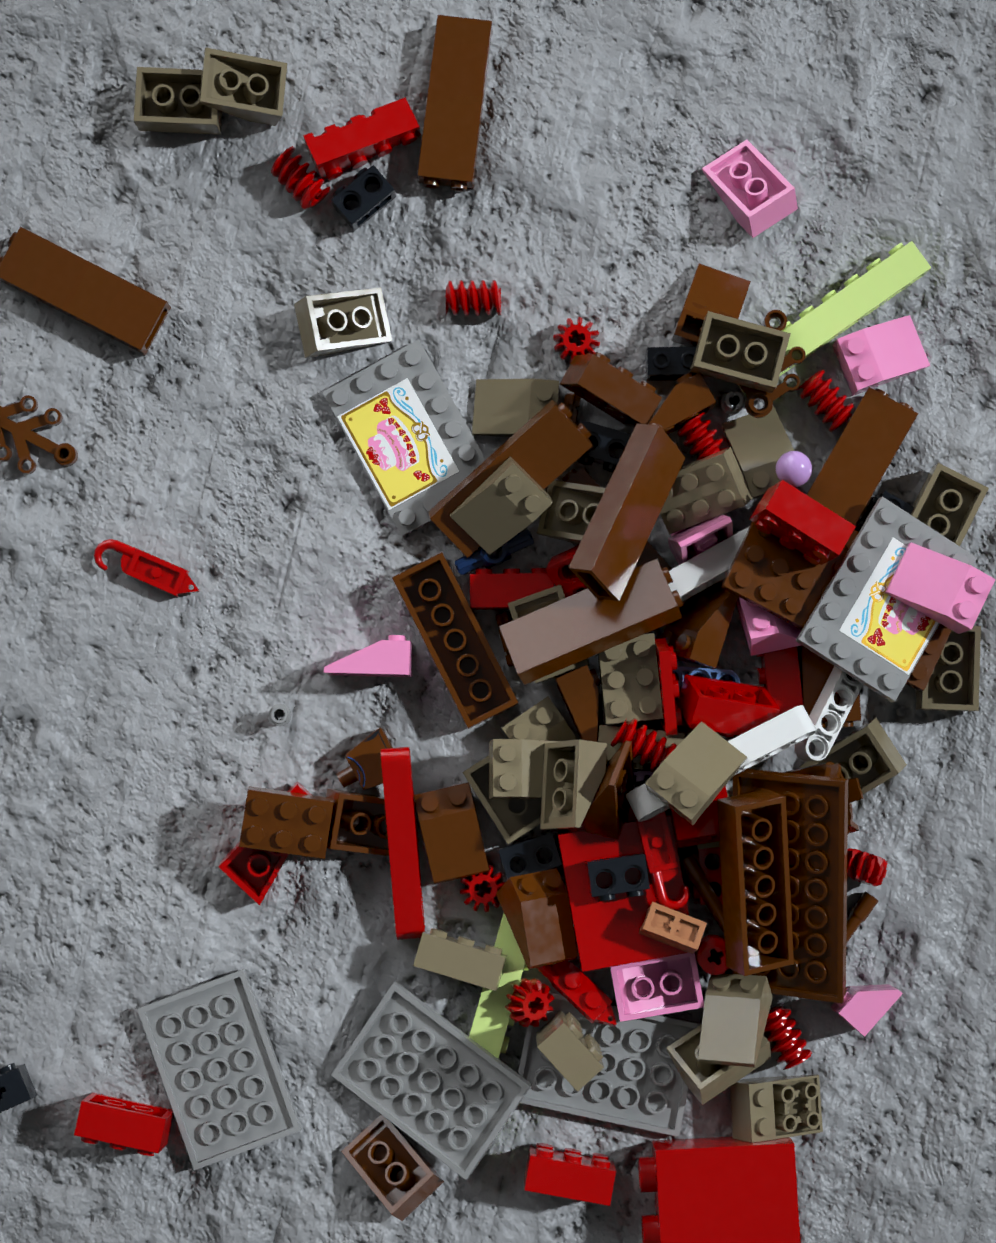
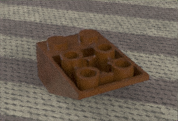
M699 263L671 341L687 347L697 346L703 321L708 311L739 319L751 281Z

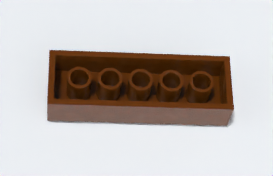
M441 552L392 577L468 729L517 705L518 701L443 553Z
M765 789L717 799L726 967L743 976H748L793 965L786 796Z

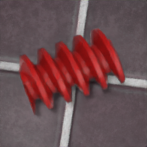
M291 146L275 160L271 168V174L274 177H278V182L281 185H286V191L293 193V198L296 201H300V206L303 209H308L322 201L330 191V187L321 189L324 180L322 178L317 181L313 180L317 174L315 170L308 174L306 173L310 164L306 162L299 165L302 156L299 154L292 157L295 148Z
M459 280L457 288H454L452 281H448L446 286V315L449 308H451L453 315L457 316L460 308H462L465 316H468L471 308H473L476 316H479L482 308H484L487 316H490L493 308H496L498 316H501V288H498L496 280H492L490 288H487L484 280H481L479 288H476L473 280H470L468 288H465L462 280Z
M823 369L812 375L797 390L804 389L800 395L801 399L811 397L807 404L808 407L818 405L814 413L816 416L825 413L822 420L823 424L833 422L829 429L830 432H833L853 415L850 412L854 404L843 405L847 396L836 397L840 388L837 386L829 389L832 379L829 378L822 381L821 378L825 373Z
M704 413L691 419L677 433L679 437L688 436L683 444L685 446L694 445L689 453L692 456L700 454L697 460L728 448L719 449L723 439L713 440L717 430L707 431L706 428L711 421L710 419L700 420Z
M634 718L628 723L625 720L612 740L611 746L614 747L620 742L623 744L626 740L632 741L633 759L641 755L640 765L642 766L651 761L650 771L653 772L676 748L677 744L672 743L666 748L667 738L662 737L656 742V731L646 735V725L636 729L637 719Z
M710 934L704 936L701 939L698 950L695 952L696 961L705 972L711 975L724 974L729 969L726 967L725 940L718 935ZM711 949H715L717 951L718 958L716 960H713L710 957Z
M779 1005L769 1010L764 1032H771L767 1040L769 1042H776L771 1052H781L776 1062H786L787 1065L783 1068L785 1070L804 1062L811 1056L812 1052L810 1049H803L807 1044L805 1039H797L802 1032L799 1028H793L796 1025L794 1018H787L791 1014L790 1008H782L784 1005Z

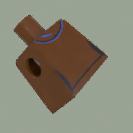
M383 728L374 731L345 755L350 766L336 773L344 788L356 781H359L363 790L383 784L381 749L393 748Z

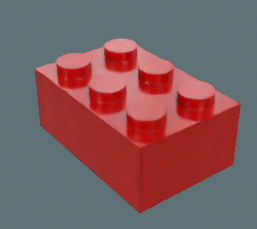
M784 480L779 481L765 492L749 519L756 523L755 527L765 534L771 533L780 539L779 542L789 549H797L804 554L803 557L807 561L815 565H823L838 557L856 527Z
M685 675L677 702L681 714L692 730L702 721L713 731L725 737L741 735L777 717L780 712L779 706L765 687Z
M91 1093L81 1101L74 1135L81 1137V1141L85 1143L98 1144V1141L109 1143V1147L113 1149L126 1150V1147L138 1149V1154L154 1156V1153H159L168 1144L174 1113L172 1109Z
M537 1143L536 1147L530 1146L524 1177V1190L610 1206L616 1175L615 1165L613 1161L609 1160V1156L593 1153L592 1157L581 1155L580 1150L565 1148L564 1152L553 1150L552 1145Z

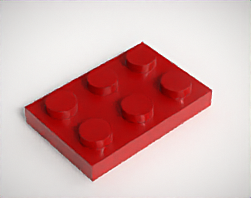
M665 638L655 639L663 711L661 723L666 736L678 735L677 725H682L681 710L678 708L677 701H675V698L679 697V684L675 673L672 674V670H677L676 653L673 651V646H668Z

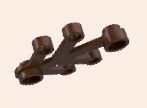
M772 310L765 316L763 325L783 331L787 324V317L780 310ZM777 319L779 327L773 328L769 321ZM796 346L789 351L788 355L784 357L781 372L792 365H799L803 362L806 356L803 348ZM792 352H800L801 359L794 360ZM788 374L783 379V382L777 385L772 394L739 385L747 396L745 400L747 413L755 418L767 416L773 408L774 400L786 392L797 390L800 386V378L796 374ZM793 378L796 381V386L789 387L786 383L787 379ZM755 400L763 402L764 406L762 409L754 407Z
M26 395L22 397L20 402L5 407L0 406V449L6 448L7 455L0 458L1 462H6L12 457V450L6 446L2 428L12 433L20 459L18 461V469L24 474L29 475L36 470V463L31 459L26 441L53 454L56 462L62 466H72L77 461L78 453L72 445L68 443L58 445L32 431L48 425H59L63 419L60 411L55 408H49L44 415L16 423L8 418L22 412L34 413L38 409V401L34 397ZM33 400V407L26 409L25 402ZM54 412L57 413V420L51 422L49 415ZM67 449L69 455L67 458L62 459L60 452ZM26 461L31 462L29 470L23 469V463Z

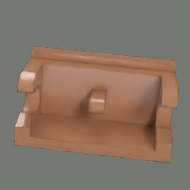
M652 902L646 912V918L641 925L639 934L693 954L698 950L707 923Z

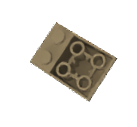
M819 1075L741 1079L730 1086L733 1139L754 1143L823 1132Z

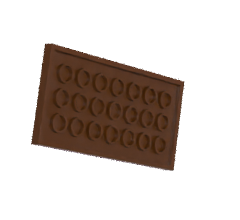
M751 522L721 588L802 630L859 532L853 531L838 557L823 565H815L807 561L803 557V553L797 549H789L779 542L780 539L771 533L765 534L755 527L756 523ZM939 624L908 678L906 685L920 692L925 690L951 633V629Z
M746 769L733 776V796L765 789L786 796L794 954L793 965L752 975L767 976L772 994L843 1004L846 994L848 779Z

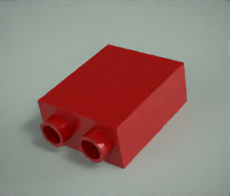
M631 807L618 839L585 832L584 820L580 828H568V832L557 833L582 972L688 953L639 934L651 903L659 904L654 894L647 861L646 866L650 889L643 890L644 895L627 897L626 892L615 894V899L598 901V896H591L586 861L640 853L645 854L637 819ZM665 814L678 864V872L674 878L664 882L667 897L672 901H677L683 896L684 885L671 815ZM629 868L625 872L627 883L634 884L639 881L640 871L637 868ZM601 872L596 877V884L601 888L608 887L612 882V876L608 872ZM687 903L680 909L675 910L689 916Z
M733 1136L653 1140V1157L638 1158L640 1193L655 1192L656 1215L641 1216L643 1243H800L795 1145L790 1137L754 1143L733 1139Z

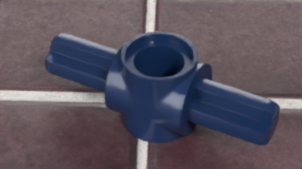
M529 530L519 532L500 547L502 555L498 559H490L486 555V551L480 546L478 551L472 553L468 558L464 556L455 560L456 569L460 575H464L482 566L488 569L501 565L512 558V553L533 545L534 539Z

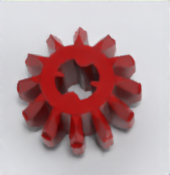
M578 317L577 325H574L572 319L568 318L566 320L567 327L559 324L557 329L561 334H554L553 340L559 342L554 346L555 352L563 351L560 359L563 361L568 356H571L570 364L575 355L595 354L592 348H599L600 342L594 340L599 336L598 330L590 331L593 326L591 321L582 326V317ZM573 336H576L577 339H583L581 340V346H577L576 343H570Z
M848 848L847 878L867 885H881L887 873V861L874 854Z
M489 865V872L487 874L470 876L472 880L461 878L460 882L469 885V888L460 889V894L470 893L471 896L466 898L464 903L468 905L474 899L476 901L473 907L474 911H478L480 903H484V911L489 912L488 902L490 901L494 907L498 908L500 906L494 897L497 896V888H501L505 882H496L503 876L502 872H498L494 877L491 876L494 868L492 865ZM484 880L490 883L488 887H491L492 890L490 893L485 892L484 896L478 894L479 889L476 890L475 886L476 884H482Z
M536 978L531 980L521 979L520 986L513 984V994L506 995L507 999L511 1000L505 1006L507 1011L511 1012L509 1017L523 1027H528L529 1025L539 1027L540 1020L548 1021L547 1011H554L549 1003L555 999L553 995L549 994V986L544 983L542 984Z

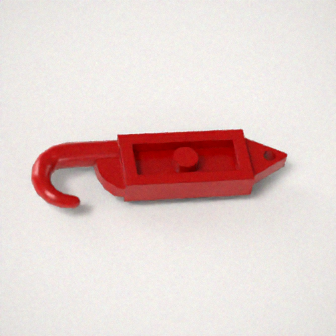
M104 540L95 549V563L104 571L108 567L103 563L101 556L105 550L111 549L123 554L121 558L122 571L131 577L177 597L179 594L199 592L198 587L188 575V570L119 540ZM191 585L194 586L192 590L189 589Z
M664 811L642 822L637 820L655 897L660 905L677 910L688 902L690 893L689 888L684 887L683 896L677 901L670 900L666 894L664 882L675 877L678 872V864Z
M564 961L556 963L552 967L550 965L536 967L552 983L551 985L592 1024L598 1022L613 1027L616 1026L617 1023L611 1007L613 1001L573 963Z

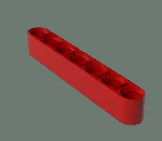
M410 747L381 749L397 940L421 938L422 933L425 932Z

